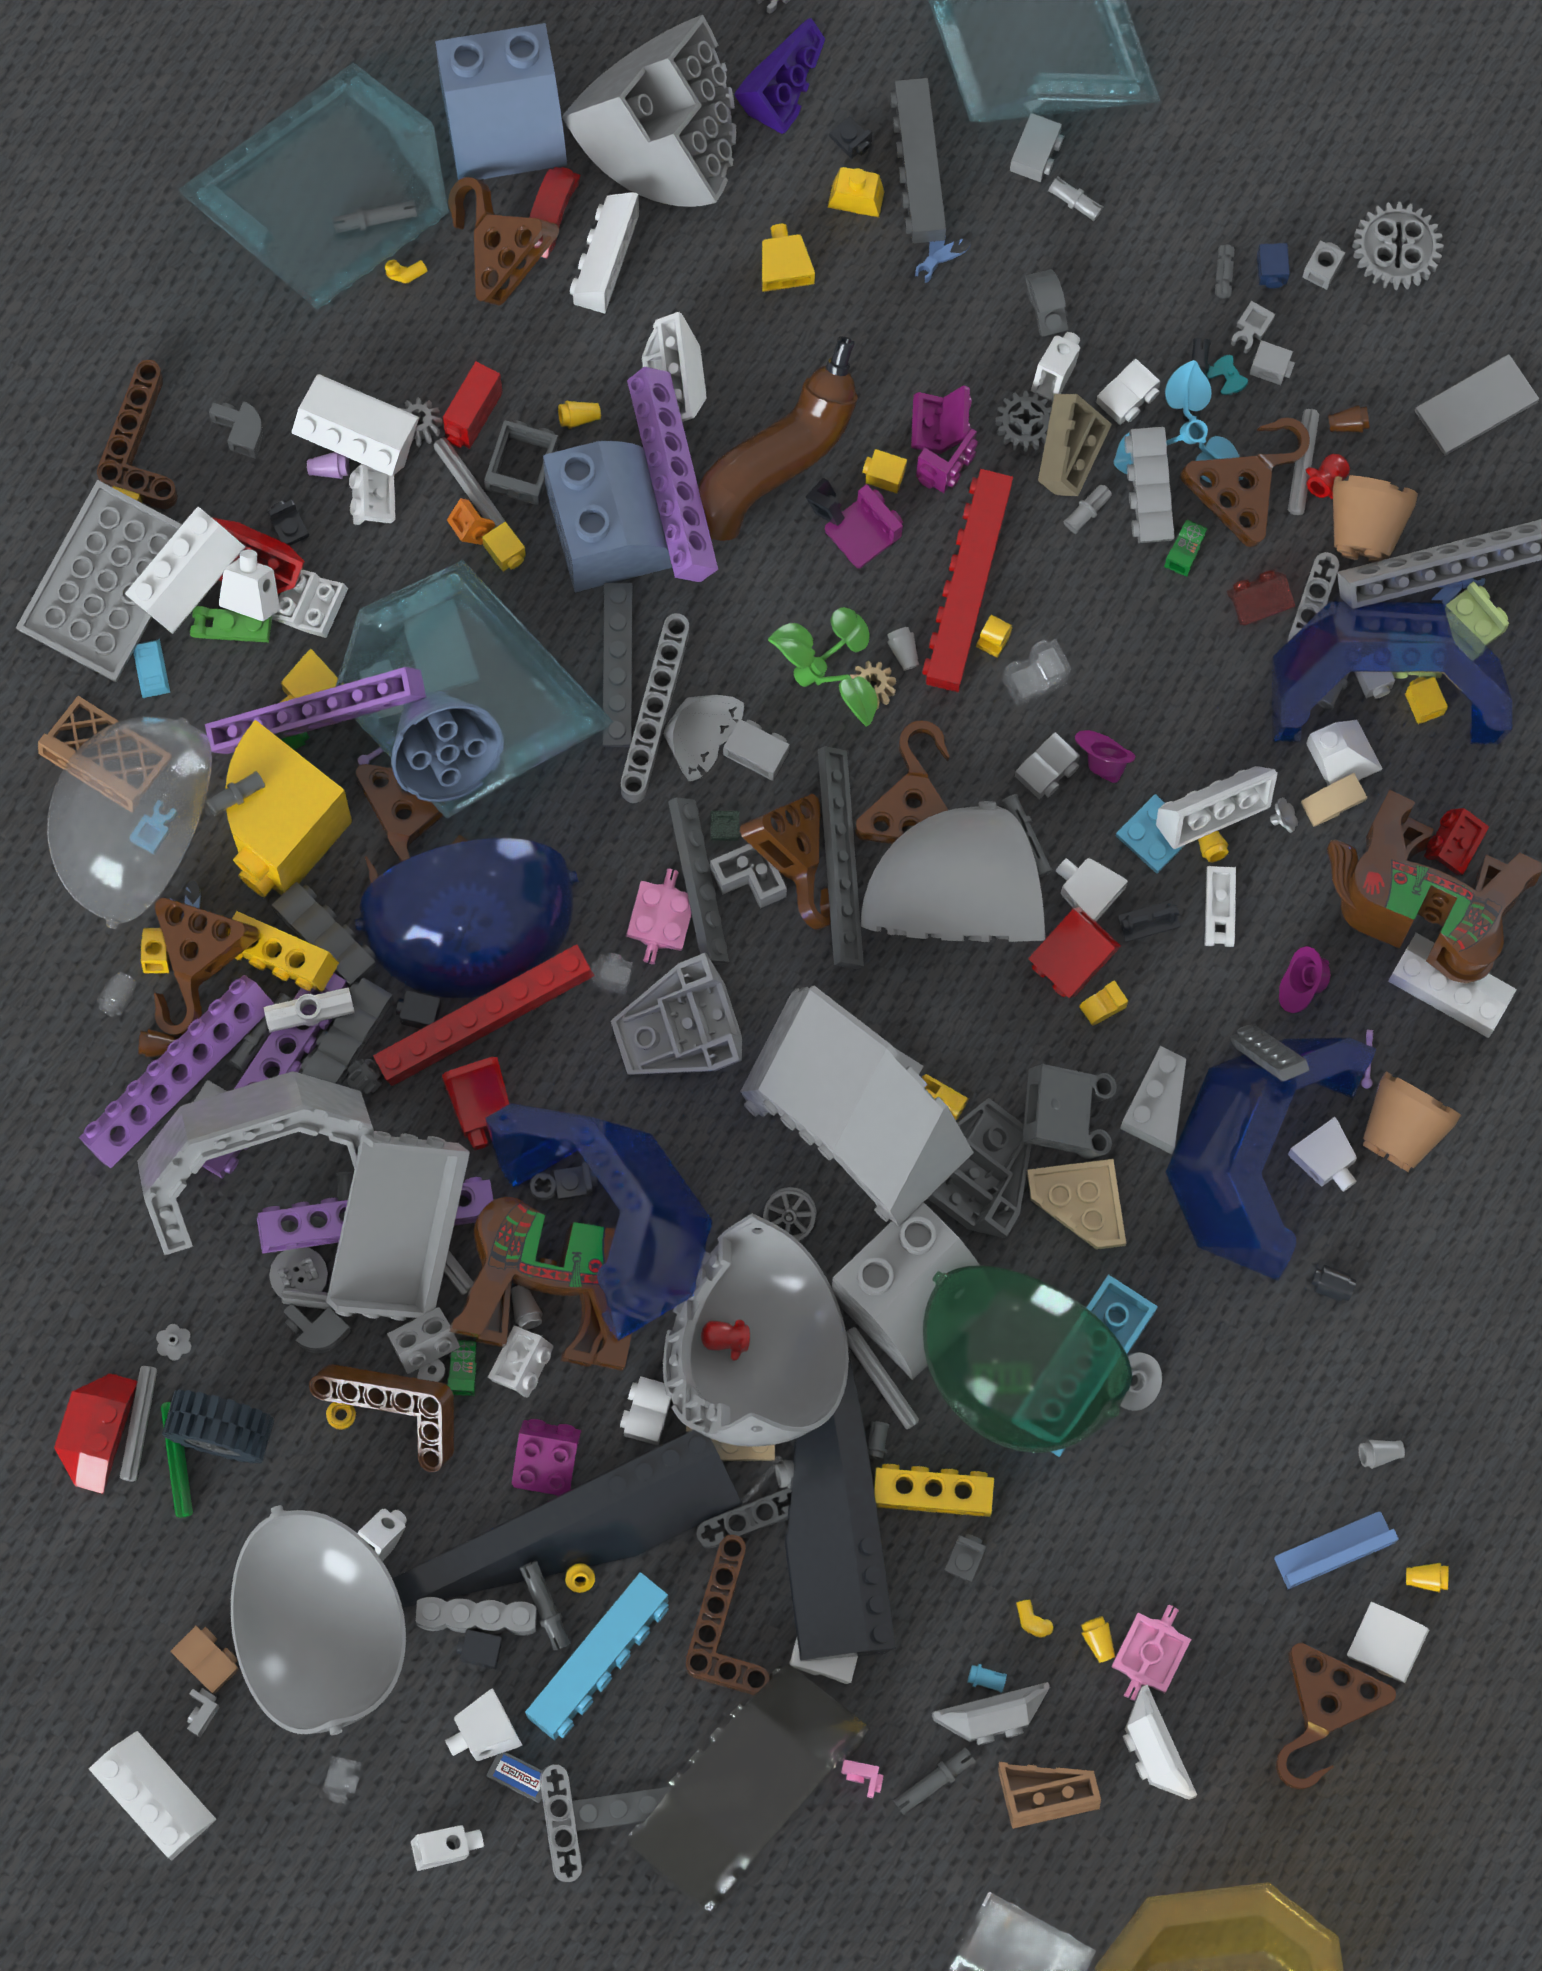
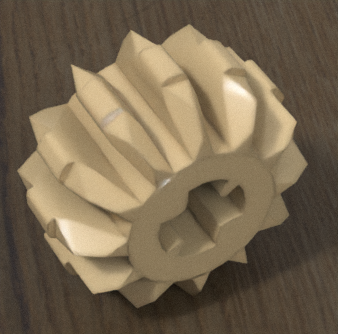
M867 661L865 669L857 666L855 668L856 674L850 676L852 679L860 676L869 683L870 681L877 683L874 686V690L878 698L877 709H879V701L887 705L890 701L888 696L895 695L896 690L892 686L896 684V678L889 677L891 675L890 668L881 670V662H878L876 668H874L870 661Z

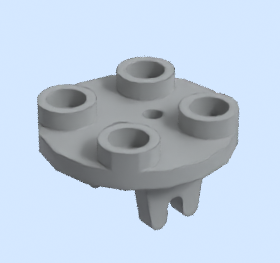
M309 1247L284 1250L278 1254L271 1264L269 1277L273 1290L282 1298V1291L286 1287L322 1292L327 1286L328 1271L326 1263L320 1254ZM299 1268V1271L294 1272V1269ZM303 1278L304 1281L300 1283L298 1280Z

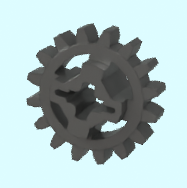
M1024 391L1023 397L1013 393L1012 401L1006 398L1003 400L1004 408L998 407L997 415L1000 417H996L995 425L1000 426L997 430V435H1005L1003 441L1005 445L1012 442L1013 450H1016L1020 445L1023 446L1024 452H1027L1029 446H1033L1035 450H1038L1039 442L1045 444L1052 407L1046 408L1048 399L1045 398L1040 402L1038 400V393H1035L1033 397H1028V392ZM1020 407L1016 412H1011L1015 408ZM1022 418H1027L1029 424H1024ZM1036 430L1040 431L1038 434L1031 436Z

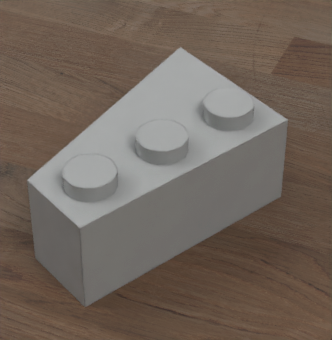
M1160 1046L1120 1127L1121 1130L1170 1154L1173 1153L1175 1148L1186 1058Z

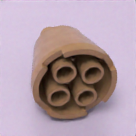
M1349 475L1348 481H1342V477L1336 476L1333 484L1334 547L1337 548L1338 552L1342 553V557L1358 560L1359 555L1369 557V561L1372 563L1390 558L1416 506L1418 493L1410 488H1404L1403 492L1399 491V487L1391 485V482Z
M1385 1072L1376 1092L1363 1137L1365 1140L1363 1146L1382 1158L1389 1154L1387 1160L1409 1172L1411 1167L1415 1168L1456 1126L1462 1115L1452 1108L1444 1106L1441 1102L1413 1085Z

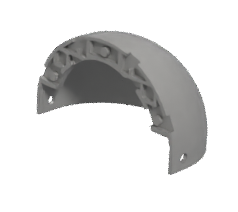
M752 1213L726 1229L717 1238L719 1244L711 1253L705 1252L687 1278L673 1312L677 1313L673 1330H667L663 1378L666 1395L671 1397L674 1404L671 1408L683 1424L706 1437L722 1443L759 1447L776 1445L796 1439L828 1421L838 1408L845 1391L849 1357L843 1317L834 1292L820 1266L806 1248L791 1234ZM741 1319L749 1326L750 1343L748 1351L742 1352L736 1361L731 1359V1349L720 1351L708 1350L701 1341L702 1328L709 1321L727 1322L734 1326L735 1321Z

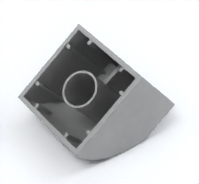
M924 1202L900 1226L891 1221L833 1277L832 1290L838 1305L912 1380L996 1300L992 1284L975 1257L961 1239Z

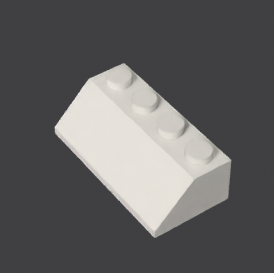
M637 193L608 195L604 205L599 204L595 220L598 221L596 229L591 228L587 238V245H590L587 254L582 253L578 269L581 270L579 278L573 279L570 288L574 305L606 313L639 217Z
M318 374L298 409L292 434L393 476L405 466L419 417Z
M197 507L126 591L125 595L173 634L223 575L225 568L233 563L240 552L244 550L245 546L201 508Z
M1258 766L1248 770H1240L1232 777L1222 781L1217 780L1210 786L1199 791H1192L1174 802H1166L1158 809L1156 826L1174 850L1271 807L1277 772L1275 769Z
M1416 933L1388 982L1489 1038L1517 989L1490 974L1481 980L1471 983H1460L1448 979L1426 962L1434 942Z
M138 1731L112 1747L89 1768L93 1775L171 1861L217 1820Z

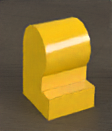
M991 615L980 634L976 647L998 658L1011 635L1012 625Z
M143 928L141 939L143 973H169L168 951L161 928Z
M1114 980L1107 984L1104 989L1083 1001L1079 1007L1091 1025L1094 1026L1125 1009L1128 1000Z

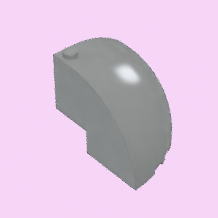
M703 15L692 18L665 31L619 60L591 83L562 116L567 128L571 131L583 151L604 173L628 190L650 200L675 206L694 207L717 202L728 182V179L725 177L728 167L733 166L734 160L732 158L731 146L736 144V124L731 123L730 111L735 108L732 88L726 86L725 63L720 64L715 51L718 43Z
M982 801L979 802L978 807L956 808L944 811L914 825L891 845L876 866L864 896L861 927L876 932L881 931V927H884L888 930L887 934L907 935L906 937L927 939L928 934H931L933 938H941V940L964 941V936L968 937V940L990 942L992 936H996L997 939H1008L1009 942L1045 940L1044 910L1037 866L1027 835L1018 819L1010 811L996 806V802Z

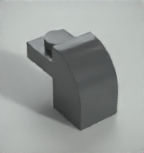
M1049 269L1025 275L1029 300L1035 307L1040 335L1043 337L1068 331L1064 308L1066 307L1065 298L1056 273Z
M244 401L239 411L228 403H221V405L212 403L209 411L211 422L232 428L227 440L229 450L256 459L263 442L264 433L260 416L255 408Z
M292 1303L283 1311L287 1318L284 1323L296 1335L299 1332L302 1333L295 1340L297 1345L311 1353L328 1352L337 1347L351 1333L350 1327L329 1307L313 1323Z

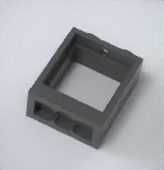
M504 420L484 480L485 491L539 506L545 488L544 462L536 484L500 475L498 472L510 438L547 448L546 454L557 451L559 445L558 435H555L553 431L546 428H539L538 430L530 428L527 424L518 420H512V422Z

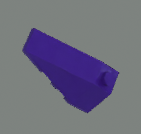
M812 18L805 20L745 78L734 93L749 116L781 134L786 133L799 115L802 106L797 104L801 91L807 92L809 83L805 81L810 68L816 67L825 41L824 36Z

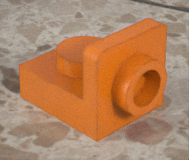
M460 498L447 518L448 523L462 542L482 545V537L495 527L493 520L481 518L471 502Z

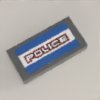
M506 1752L497 1754L486 1777L539 1804L542 1800L540 1786L542 1770ZM552 1775L546 1776L547 1782H551Z

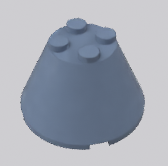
M443 691L426 692V698L403 705L404 709L400 717L392 750V770L402 789L416 795L418 799L430 802L458 799L483 785L482 780L489 772L496 770L503 753V735L497 721L483 708L451 697Z

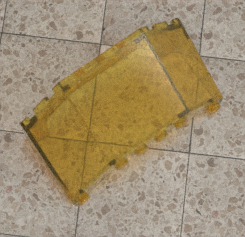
M1269 1882L1147 1897L1095 1966V1971H1344L1339 1937L1315 1920L1312 1915L1294 1901L1292 1902Z

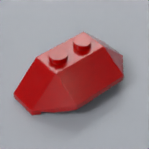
M213 518L245 546L244 550H254L257 552V563L273 569L278 594L296 587L305 561L288 544L239 522Z
M110 1373L72 1391L54 1448L76 1487L104 1494L138 1381Z

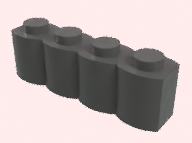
M297 882L294 883L271 905L273 911L301 940L329 951L339 962L334 973L346 980L349 988L354 982L359 983L362 978H365L377 967L374 960L376 957L375 953L366 944L360 946L354 940L356 934L346 924L341 927L334 920L337 916L326 904L321 906L314 900L317 895L308 885L305 884L302 887Z
M362 978L359 983L354 982L349 990L355 1013L332 1018L333 1026L329 1031L324 1030L316 1042V1045L319 1046L317 1051L313 1055L308 1054L303 1061L301 1069L304 1071L302 1074L341 1085L348 1073L347 1068L357 1060L364 1046L394 1000L393 994L365 978Z

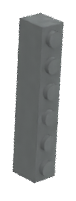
M928 78L895 81L894 91H890L891 108H896L897 116H893L894 133H899L900 141L896 142L897 158H902L903 164L902 167H899L900 183H905L906 192H902L903 209L908 208L909 217H905L906 234H911L912 244L944 241L946 224Z

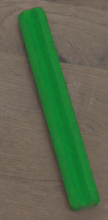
M171 1402L161 1405L163 1427ZM165 1438L175 1515L179 1518L189 1517L193 1514L184 1446L181 1443H175Z

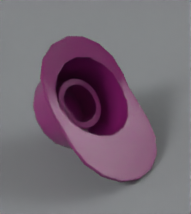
M1089 730L1076 733V743L1088 754V767L1090 771L1112 783L1119 781L1127 763L1133 762L1136 758L1134 753L1123 748L1108 736Z
M1306 946L1294 953L1280 983L1279 1002L1281 1007L1287 1012L1298 1013L1304 1010L1312 1001L1314 995L1326 989L1330 982L1329 961L1321 958L1314 948Z

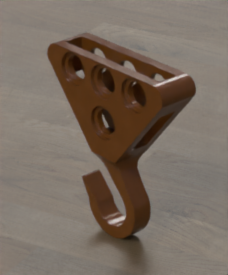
M465 177L454 184L449 194L448 205L452 214L453 224L455 228L464 229V197L473 188L476 192V225L474 228L476 298L479 301L490 304L502 305L557 238L559 227L556 223L538 218L495 215L492 207L491 191L488 185L481 180ZM543 236L541 246L535 249L534 245ZM526 256L525 266L518 269L517 266ZM509 278L508 287L502 290L500 287Z
M1281 418L1257 429V431L1291 430L1298 439L1297 450L1293 453L1258 454L1257 456L1191 461L1180 472L1182 482L1248 547H1255L1266 536L1272 468L1298 461L1309 448V433L1306 427L1294 418ZM1200 476H1206L1210 479V488H1206L1200 483ZM1239 477L1248 479L1250 483L1249 489H1245L1239 484ZM1220 496H1226L1230 500V508L1221 505ZM1240 516H1245L1250 520V528H1245L1240 524Z
M921 720L912 722L904 728L899 739V752L904 759L908 773L856 820L855 834L859 839L893 844L904 834L902 829L905 826H914L928 817L948 811L929 780L928 774L908 746V741L913 735L917 733L928 734L933 738L936 747L946 761H949L950 756L944 743V735L938 726L929 721ZM916 799L921 803V806L913 809L907 806L906 801ZM884 822L889 826V829L880 832L874 828V824Z
M362 764L356 769L358 784L385 830L389 844L406 870V876L400 884L395 886L385 885L380 881L378 873L368 857L365 856L370 882L374 890L380 895L387 898H398L408 893L415 883L416 873L408 853L409 845L460 803L464 796L444 802L424 801L418 799L416 795L402 790L392 768ZM379 778H385L389 781L382 788L374 785V782ZM401 810H409L412 813L407 819H399L397 817V813Z
M810 794L740 826V833L781 874L795 882L799 912L808 926L818 930L831 925L828 887L821 890V914L817 911L814 904V881L819 864L820 802L816 795ZM785 811L790 813L793 824L788 822ZM771 817L777 822L778 831L773 828Z
M160 898L155 903V911L174 975L186 1003L187 1014L183 1022L175 1026L171 1022L170 1011L164 995L154 993L155 1020L159 1028L165 1033L182 1036L188 1030L189 1025L202 1016L199 986L256 942L259 938V930L257 927L178 901Z
M1297 1643L1290 1649L1288 1656L1304 1718L1305 1731L1300 1737L1280 1750L1276 1759V1770L1280 1779L1289 1787L1306 1789L1316 1784L1334 1766L1332 1765L1317 1771L1308 1778L1299 1779L1291 1775L1287 1769L1289 1754L1324 1739L1330 1732L1389 1705L1395 1700L1396 1691L1392 1686L1304 1643ZM1308 1658H1316L1320 1662L1321 1669L1319 1672L1313 1673L1307 1669L1306 1660ZM1335 1671H1342L1347 1675L1348 1682L1345 1686H1339L1334 1682L1333 1673ZM1362 1684H1369L1373 1687L1375 1691L1373 1699H1366L1361 1695L1360 1687ZM1327 1697L1334 1701V1712L1327 1713L1321 1708L1322 1698Z

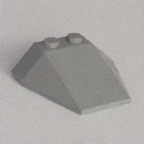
M707 953L678 963L611 1020L628 1075L717 1071L742 1060V1035L725 983Z

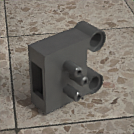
M1046 1064L1029 1068L1022 1142L1077 1153L1083 1159H1093L1107 1154L1111 1150L1112 1139L1104 1130L1089 1132L1091 1103H1097L1113 1097L1117 1089L1115 1079L1107 1073L1092 1075ZM1096 1084L1099 1085L1100 1093L1097 1090ZM1092 1140L1095 1143V1149L1092 1146Z

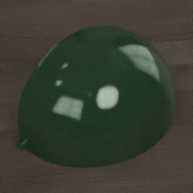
M965 1266L947 1273L938 1271L934 1275L932 1281L935 1282V1287L929 1297L923 1320V1345L926 1361L932 1378L945 1401L961 1420L973 1430L994 1443L1010 1449L1031 1453H1045L1078 1444L1092 1436L1111 1418L1114 1419L1119 1414V1407L1132 1382L1131 1364L1116 1336L1085 1306L1047 1283L1028 1275L999 1267Z

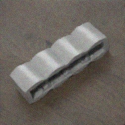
M1165 427L1131 429L1129 436H1125L1124 442L1125 452L1131 454V464H1127L1128 481H1133L1134 492L1129 493L1130 509H1135L1136 520H1132L1133 537H1138V543L1172 541L1174 539Z
M426 1597L417 1600L416 1624L418 1627L428 1631H439L449 1628L455 1632L465 1633L466 1630L474 1631L478 1629L487 1634H499L508 1631L514 1635L525 1636L536 1632L537 1608L527 1602H513L505 1605L499 1601L485 1600L476 1604L468 1599H453L446 1602L440 1598Z

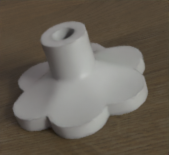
M1282 797L1275 804L1277 813L1271 815L1270 820L1274 826L1281 824L1291 833L1298 826V820L1293 806Z
M176 1324L168 1325L166 1330L158 1332L156 1340L159 1343L157 1347L158 1353L161 1356H168L170 1360H179L182 1354H187L191 1350L189 1342L190 1332L187 1329H180Z

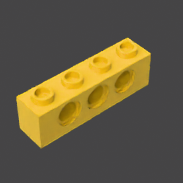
M236 911L232 919L257 927L259 938L255 946H249L235 959L241 960L243 957L250 960L249 963L259 970L264 971L265 968L273 970L272 973L284 981H287L288 978L296 981V985L306 991H311L313 988L323 992L339 964L329 951ZM305 961L301 967H298L301 962Z
M882 1464V1468H876L874 1493L876 1507L991 1516L994 1478L988 1477L986 1472L972 1471L969 1476L958 1475V1470L941 1469V1473L929 1472V1468L913 1466L911 1471L899 1470L900 1466L895 1464ZM901 1480L910 1482L912 1491L908 1494L899 1493L896 1489L897 1482ZM929 1483H937L941 1487L942 1492L938 1496H930L926 1493L925 1486ZM959 1485H965L970 1489L971 1496L967 1499H960L955 1494V1488Z

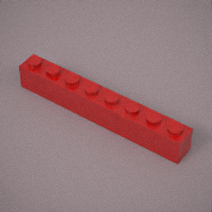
M980 469L979 477H973L969 491L970 494H974L972 504L966 503L962 518L967 520L965 529H959L956 545L960 546L959 554L952 555L949 571L954 572L952 581L946 580L942 596L947 597L945 607L939 606L936 622L940 623L938 633L932 632L929 648L934 649L932 658L925 659L922 671L923 675H927L926 685L959 692L1012 487V476Z
M576 944L373 1056L386 1081L393 1086L595 975L581 949Z

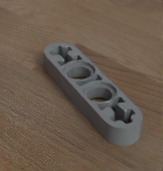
M789 1488L704 1521L697 1529L698 1542L705 1548L719 1546L724 1538L723 1531L715 1535V1541L710 1542L708 1538L703 1539L701 1535L705 1534L706 1527L710 1526L711 1530L721 1528L718 1522L724 1520V1527L729 1535L742 1537L787 1519L789 1506L781 1508L784 1514L779 1516L777 1506L773 1500L778 1498L779 1504L786 1502L787 1495L792 1494V1490ZM761 1505H769L773 1509V1516L766 1521L760 1520L756 1515L757 1508ZM736 1515L743 1517L746 1521L745 1528L738 1532L733 1531L729 1527V1520Z

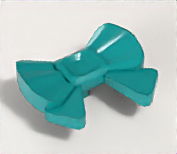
M1226 355L1217 360L1214 367L1210 366L1207 373L1208 379L1220 375L1225 376L1227 382L1221 390L1223 395H1232L1243 390L1248 385V379L1239 375V372L1233 366L1232 355Z

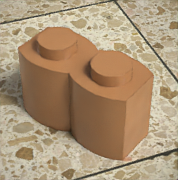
M195 1626L170 1652L214 1695L239 1670L235 1665L238 1659L227 1648L221 1651L214 1644L217 1638L206 1627L200 1630Z

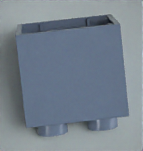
M545 23L435 41L440 84L458 180L465 177L481 180L567 165L558 90Z
M596 441L543 455L546 492L574 592L602 586L604 583H614L672 568L643 447L626 442Z

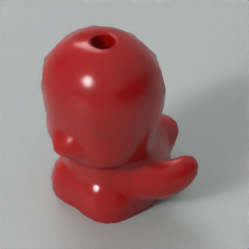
M1330 454L1322 461L1319 470L1312 467L1306 468V473L1309 475L1307 487L1310 493L1319 498L1329 496L1330 499H1333L1334 479L1336 476L1342 477V481L1346 479L1350 472L1349 463L1340 454Z
M741 1319L736 1320L734 1326L727 1322L709 1321L702 1328L701 1341L708 1350L720 1351L731 1349V1359L736 1361L742 1352L748 1351L750 1329Z

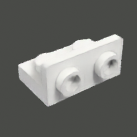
M361 464L351 473L349 479V486L352 489L353 496L350 504L353 524L360 525L365 520L392 523L395 521L394 475L390 476L365 464Z
M513 1326L507 1338V1345L502 1348L488 1378L528 1398L532 1390L537 1386L538 1378L545 1364L551 1358L553 1345L540 1335Z

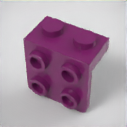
M961 386L944 398L921 392L913 395L911 448L918 450L926 448L933 453L942 454L965 439L971 428L969 409L972 399L969 387Z
M974 429L969 431L949 462L924 448L918 457L916 471L918 481L923 486L930 489L934 487L942 493H945L949 486L954 488L961 477L959 472L964 464L969 466L976 455L974 450L978 444V441H976L977 431Z
M867 484L858 490L857 501L842 512L845 519L839 526L831 522L825 525L826 534L856 568H862L902 537L903 521L895 510L890 511L885 506V500L880 492L876 489L872 491Z
M540 1419L523 1420L518 1437L512 1485L519 1489L560 1495L570 1490L581 1430L575 1429L568 1424H559L558 1426L546 1424Z

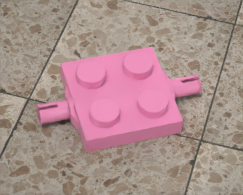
M667 869L664 884L656 885L641 881L626 937L640 940L647 945L643 961L648 963L650 953H652L649 964H655L658 948H670L682 951L692 913L688 894L675 888L679 874L677 870H674L672 880H670L673 869Z
M1167 1605L1161 1620L1150 1619L1137 1613L1111 1666L1131 1679L1124 1694L1126 1698H1129L1134 1688L1135 1690L1130 1700L1135 1701L1141 1687L1145 1685L1165 1694L1188 1648L1191 1639L1178 1633L1171 1626L1179 1612L1177 1608H1174L1169 1618L1168 1616L1173 1606Z

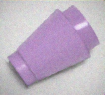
M333 452L308 459L309 476L342 479L343 476H348L350 473L349 458Z

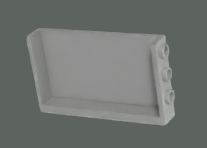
M374 1131L373 1135L362 1134L326 1300L335 1310V1313L342 1316H352L353 1313H360L365 1317L374 1319L379 1318L380 1315H385L395 1320L404 1321L406 1317L418 1318L436 1309L470 1154L462 1145L445 1142L444 1139L434 1136H428L427 1140H422L411 1134L391 1137V1134L382 1131Z

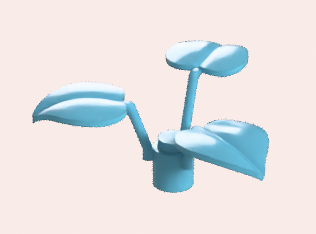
M1195 360L1182 365L1169 378L1165 388V397L1171 408H1183V413L1189 419V422L1182 425L1179 436L1166 440L1167 446L1181 440L1187 444L1199 442V448L1203 452L1196 457L1195 461L1239 457L1234 445L1223 437L1215 436L1210 438L1205 447V438L1208 433L1207 426L1203 421L1196 420V416H1192L1189 410L1199 411L1207 406L1211 399V386ZM1124 436L1119 443L1114 465L1121 472L1127 474V464H1131V454L1125 452ZM1200 476L1204 481L1211 483L1208 477Z

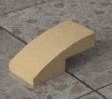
M1355 773L1310 795L1302 800L1301 804L1313 827L1339 816L1340 812L1366 801L1367 796Z

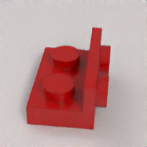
M1465 808L1450 809L1442 816L1441 825L1436 835L1429 840L1427 844L1428 849L1424 857L1428 860L1436 859L1455 874L1463 875L1489 826Z

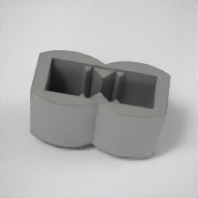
M1055 732L1036 752L1021 764L1015 771V777L1038 799H1041L1044 795L1050 797L1060 786L1057 782L1064 775L1069 778L1079 768L1077 762L1080 755Z

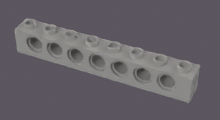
M1542 519L1339 571L1337 575L1340 598L1352 609L1542 560Z

